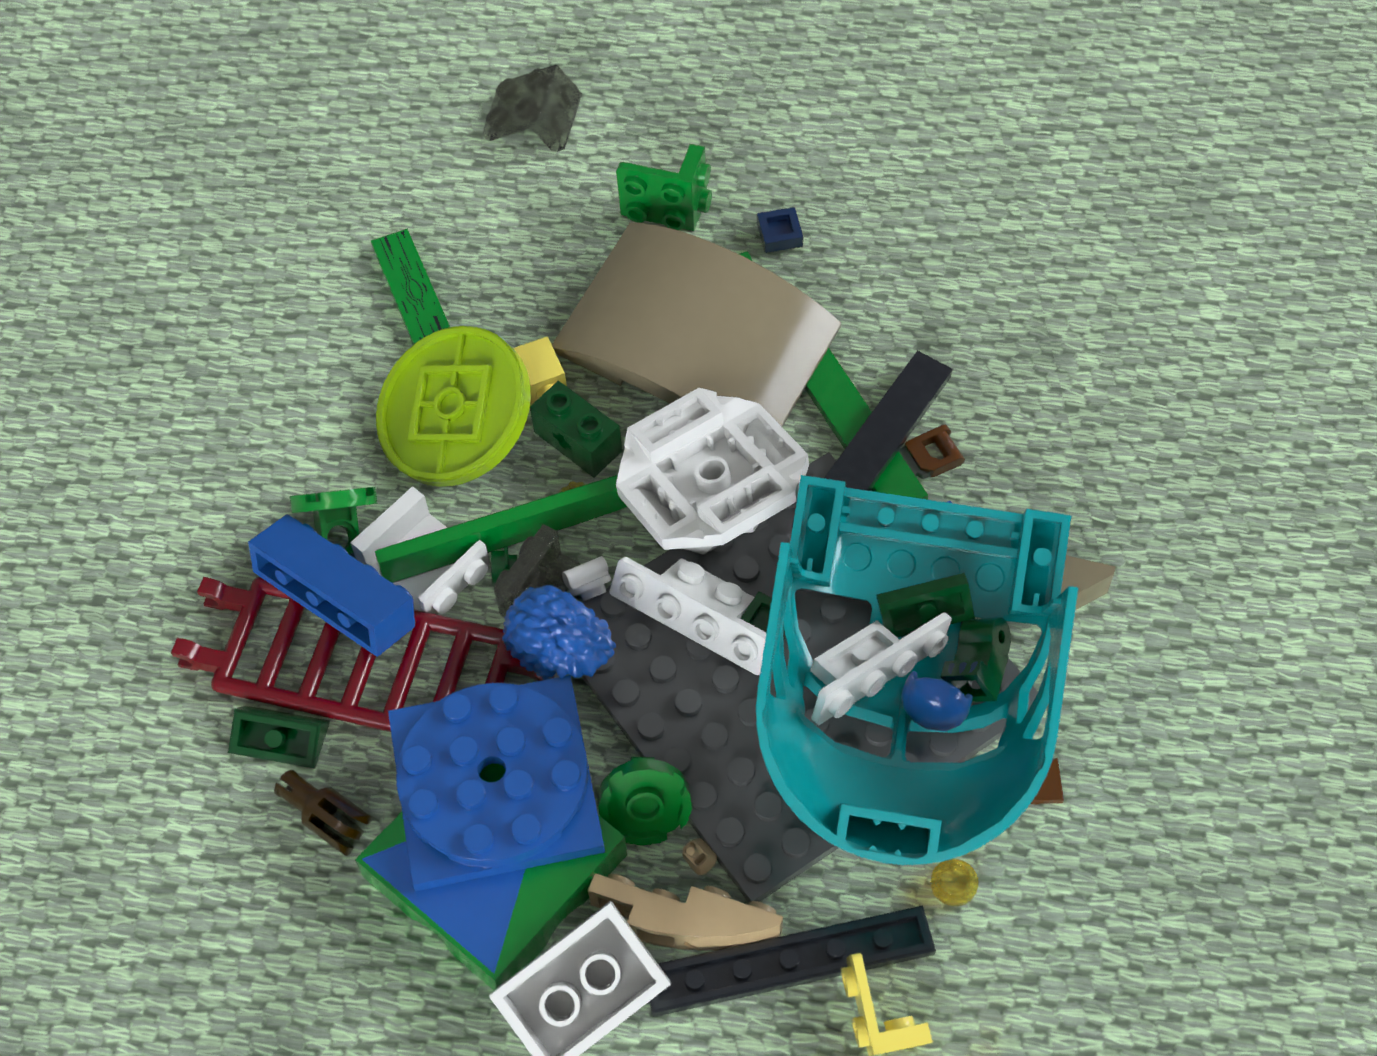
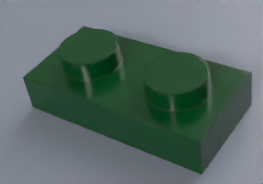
M965 573L876 595L883 626L897 638L910 634L943 612L952 618L950 625L975 619L969 584Z

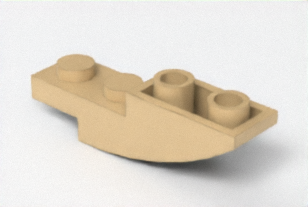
M595 873L588 889L592 906L602 908L609 901H612L621 915L628 918L627 923L642 942L685 950L713 951L780 937L782 933L783 916L776 914L777 911L773 907L758 901H751L748 905L733 900L729 893L713 886H705L704 890L691 886L685 903L680 902V898L677 895L664 889L656 888L650 892L635 887V883L632 880L618 874H609L608 877Z

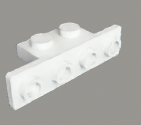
M623 557L618 561L609 590L612 596L751 673L760 675L766 632L741 619L754 599L753 596L742 591L736 584L725 582L705 571L699 564L688 562L683 558L678 560L662 575L655 573L628 557Z
M943 612L900 640L880 622L875 621L816 657L813 661L811 672L827 686L822 688L818 694L811 719L817 725H821L833 716L840 718L856 701L864 696H874L882 689L886 682L895 676L903 677L907 675L916 663L927 656L935 657L948 642L946 634L952 618Z

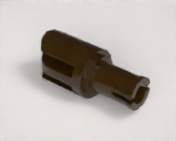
M288 770L281 775L279 779L289 786L285 788L280 783H276L274 793L302 812L301 820L305 827L343 855H350L353 846L324 826V824H328L351 839L359 840L364 831L349 818L337 811V809H341L353 819L364 824H369L373 818L331 787L318 790L300 777L294 770Z

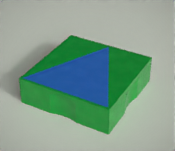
M489 764L481 771L480 778L488 783L499 781L504 776L506 769L499 764ZM401 811L355 861L363 877L412 920L432 930L444 942L454 957L491 989L495 990L535 959L547 945L558 925L572 911L587 901L589 898L588 889L594 874L608 877L627 856L625 836L598 815L605 853L415 891L412 885L403 814Z

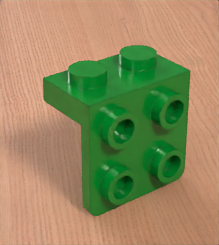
M689 145L679 173L627 162L619 163L616 176L621 215L637 223L650 221L663 224L667 228L675 230L686 229L695 231L701 212L707 213L709 211L712 200V190L707 189L711 165L706 163L705 146Z

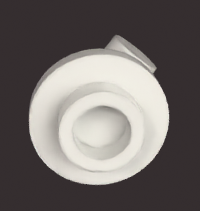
M602 556L562 572L563 581L569 588L571 595L580 594L583 601L605 593L606 587L604 584L612 580L608 573L607 562Z

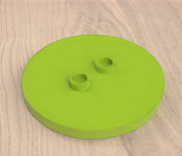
M474 326L445 328L416 342L392 367L379 394L376 409V429L379 443L389 461L413 480L438 487L464 484L481 477L493 469L514 447L528 417L531 387L522 359L501 337L489 330Z

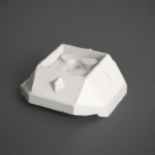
M697 388L627 428L624 442L625 450L619 467L616 488L621 500L664 550L685 549L704 555L743 533H753L761 522L797 502L801 475L806 476L809 460L808 454L759 403L737 397L717 396V392Z

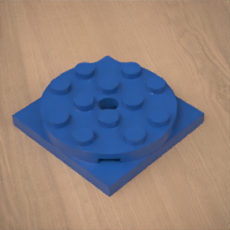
M571 675L564 676L561 679L557 677L522 685L507 683L480 684L456 691L440 701L388 711L396 765L397 791L402 807L412 885L415 891L605 853ZM489 764L502 765L506 772L499 781L488 783L480 778L481 771Z

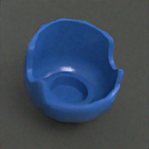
M915 671L911 672L908 676L901 694L904 710L913 722L927 730L948 731L960 726L970 712L973 699L972 695L967 694L965 696L957 687L944 680L927 677L918 678Z

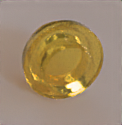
M949 859L940 862L934 868L930 885L933 894L940 902L949 906H962L969 903L975 897L979 881L976 871L970 864L960 859Z

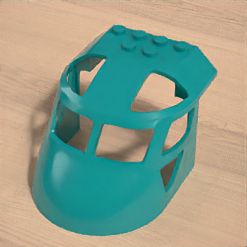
M801 475L790 543L781 542L757 689L756 727L765 766L775 787L796 816L812 831L840 849L865 859L888 864L924 865L963 856L984 846L1009 828L1028 808L1047 776L1054 756L1059 731L1079 588L1068 586L1061 593L1072 515L1025 509L1024 513L1020 514L846 488L845 481ZM965 573L969 584L975 618L1002 617L1007 622L1036 625L1041 629V636L1028 664L1011 684L998 694L997 701H985L981 704L971 705L970 712L965 721L960 726L948 731L927 730L914 723L904 710L901 694L908 676L913 671L917 672L918 678L927 677L943 680L940 675L945 661H953L957 651L961 622L949 625L946 634L948 642L939 654L932 658L929 656L923 658L916 663L907 675L903 677L895 676L886 682L882 689L874 696H864L853 703L845 715L892 729L890 754L887 757H880L837 743L805 717L803 687H807L818 697L820 690L827 685L811 672L813 659L798 626L795 602L797 590L805 589L868 601L872 606L870 624L878 621L883 625L876 597L877 594ZM783 625L789 650L787 667L784 657ZM1048 657L1039 691L1028 710L1030 690ZM772 670L776 698L770 694ZM1048 706L1042 738L1033 739ZM1000 719H1006L998 748L967 761L910 762L905 757L906 740L909 731L958 733L984 728Z

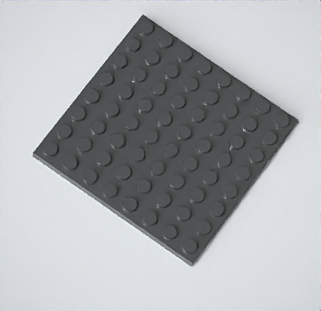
M828 452L809 464L806 476L824 478L836 462L835 458ZM797 502L761 522L753 533H743L704 555L685 549H670L645 564L644 567L662 575L678 560L683 558L688 562L699 564L705 571L725 582L736 584L742 591L753 597L760 591L772 598L781 542L790 543L792 523ZM611 586L606 588L605 593L588 599L583 604L588 609L592 608L594 610L595 617L608 622L611 639L616 643V648L613 649L615 654L609 658L606 664L596 669L592 677L583 675L582 678L640 757H655V760L665 761L681 771L689 783L692 811L688 822L700 838L716 854L717 861L748 903L751 901L761 902L839 847L827 842L796 816L784 801L770 777L761 753L756 727V700L760 675L751 673L610 594ZM805 589L797 590L795 593L799 630L813 661L816 657L870 625L872 606L868 601ZM785 637V639L783 640L784 657L787 667L789 660V650L787 640ZM1010 659L1007 662L999 693L1003 692L1020 673V670ZM772 670L770 694L776 698ZM973 680L972 688L980 689L981 687ZM1034 686L1030 690L1028 710L1038 693ZM803 687L805 717L833 741L880 757H887L890 754L893 732L889 727L845 714L840 718L833 716L821 725H817L811 719L817 696L807 687ZM972 702L971 705L981 704L983 702ZM1000 719L984 728L958 733L909 731L906 740L905 757L910 762L967 761L1001 737L1006 719Z

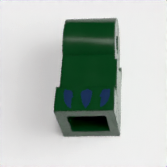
M1002 617L964 621L960 627L959 645L954 660L945 661L940 677L957 687L965 696L967 694L972 695V702L997 701L1009 659L1008 653L1011 644V633L1007 621ZM973 680L981 687L980 689L972 688Z

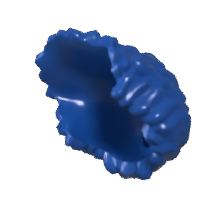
M554 586L529 587L522 591L519 597L514 599L513 605L506 611L505 622L503 623L504 635L502 636L506 650L511 652L513 658L520 660L521 667H525L527 671H534L542 680L552 679L556 673L560 679L568 674L574 678H580L583 675L592 677L596 669L606 664L609 658L615 654L613 649L616 648V643L611 639L608 622L595 617L594 610L585 607L571 593L563 592Z

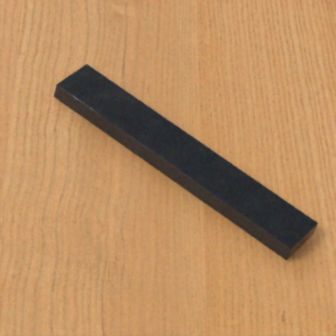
M917 350L824 479L845 481L846 488L870 491L947 384L953 369Z
M923 905L658 963L669 978L671 985L649 1001L652 1016H662L842 976L841 968L848 967L847 957L851 954H862L865 970L935 955L936 949Z

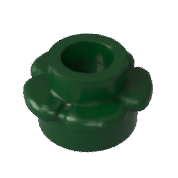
M504 546V551H491L492 585H505V589L509 588L510 580H518L517 554L509 555L507 546Z

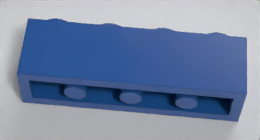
M286 514L248 541L252 568L255 574L376 657L380 656L415 627L413 596L404 587L394 585L379 575L377 570L371 565H364L349 555L339 544H332L317 534L310 525L302 524Z

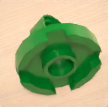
M376 487L289 496L291 513L313 511L315 531L326 540L330 529L334 526L344 528L348 534V542L344 549L349 555L354 552L350 542L359 535L356 506L377 504Z
M631 757L630 761L614 768L602 781L597 795L599 815L625 836L626 843L634 845L658 844L667 840V833L675 830L679 825L680 829H682L687 824L692 811L689 783L681 771L665 761L655 760V757Z

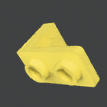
M856 953L848 956V967L841 968V974L847 997L855 996L859 1016L852 1018V1024L858 1047H866L868 1056H874L933 1043L928 1023L915 1025L913 1016L884 1021L885 1032L879 1033L862 954Z

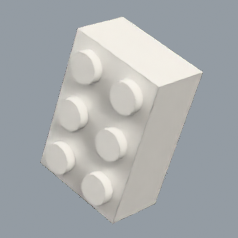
M609 901L493 990L489 997L532 1056H579L671 984L669 978L612 901Z

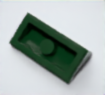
M251 706L238 707L234 709L228 753L315 769L330 720Z

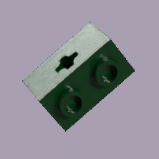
M559 380L530 406L534 433L593 478L622 452L620 425Z

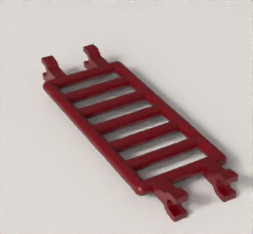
M260 576L252 581L249 590L227 586L218 580L203 577L197 593L199 596L206 597L203 603L205 607L240 612L224 651L200 646L193 641L177 637L171 651L173 657L180 658L177 664L178 667L214 673L211 687L218 693L391 732L388 711L404 707L431 631L455 636L433 702L440 701L455 692L472 641L497 646L485 684L504 683L507 672L529 676L533 680L542 681L541 677H538L534 671H527L525 667H521L520 660L513 658L511 652L506 650V645L502 641L503 629L414 609L415 627L410 635L383 712L358 706L376 659L375 655L362 646L341 701L316 697L340 635V631L327 622L324 624L299 691L294 692L274 687L305 607ZM270 595L288 599V605L257 682L233 678L265 596Z

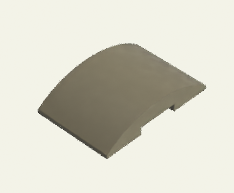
M630 222L552 343V347L557 355L620 386L625 381L669 404L697 388H703L717 392V396L737 397L759 403L783 427L806 388V384L841 328V322L794 285L729 249L675 229Z

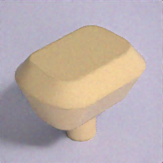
M700 838L688 842L683 848L682 855L684 860L698 875L708 873L716 863V854Z

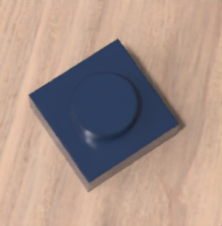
M795 207L757 213V226L765 253L803 247V233Z

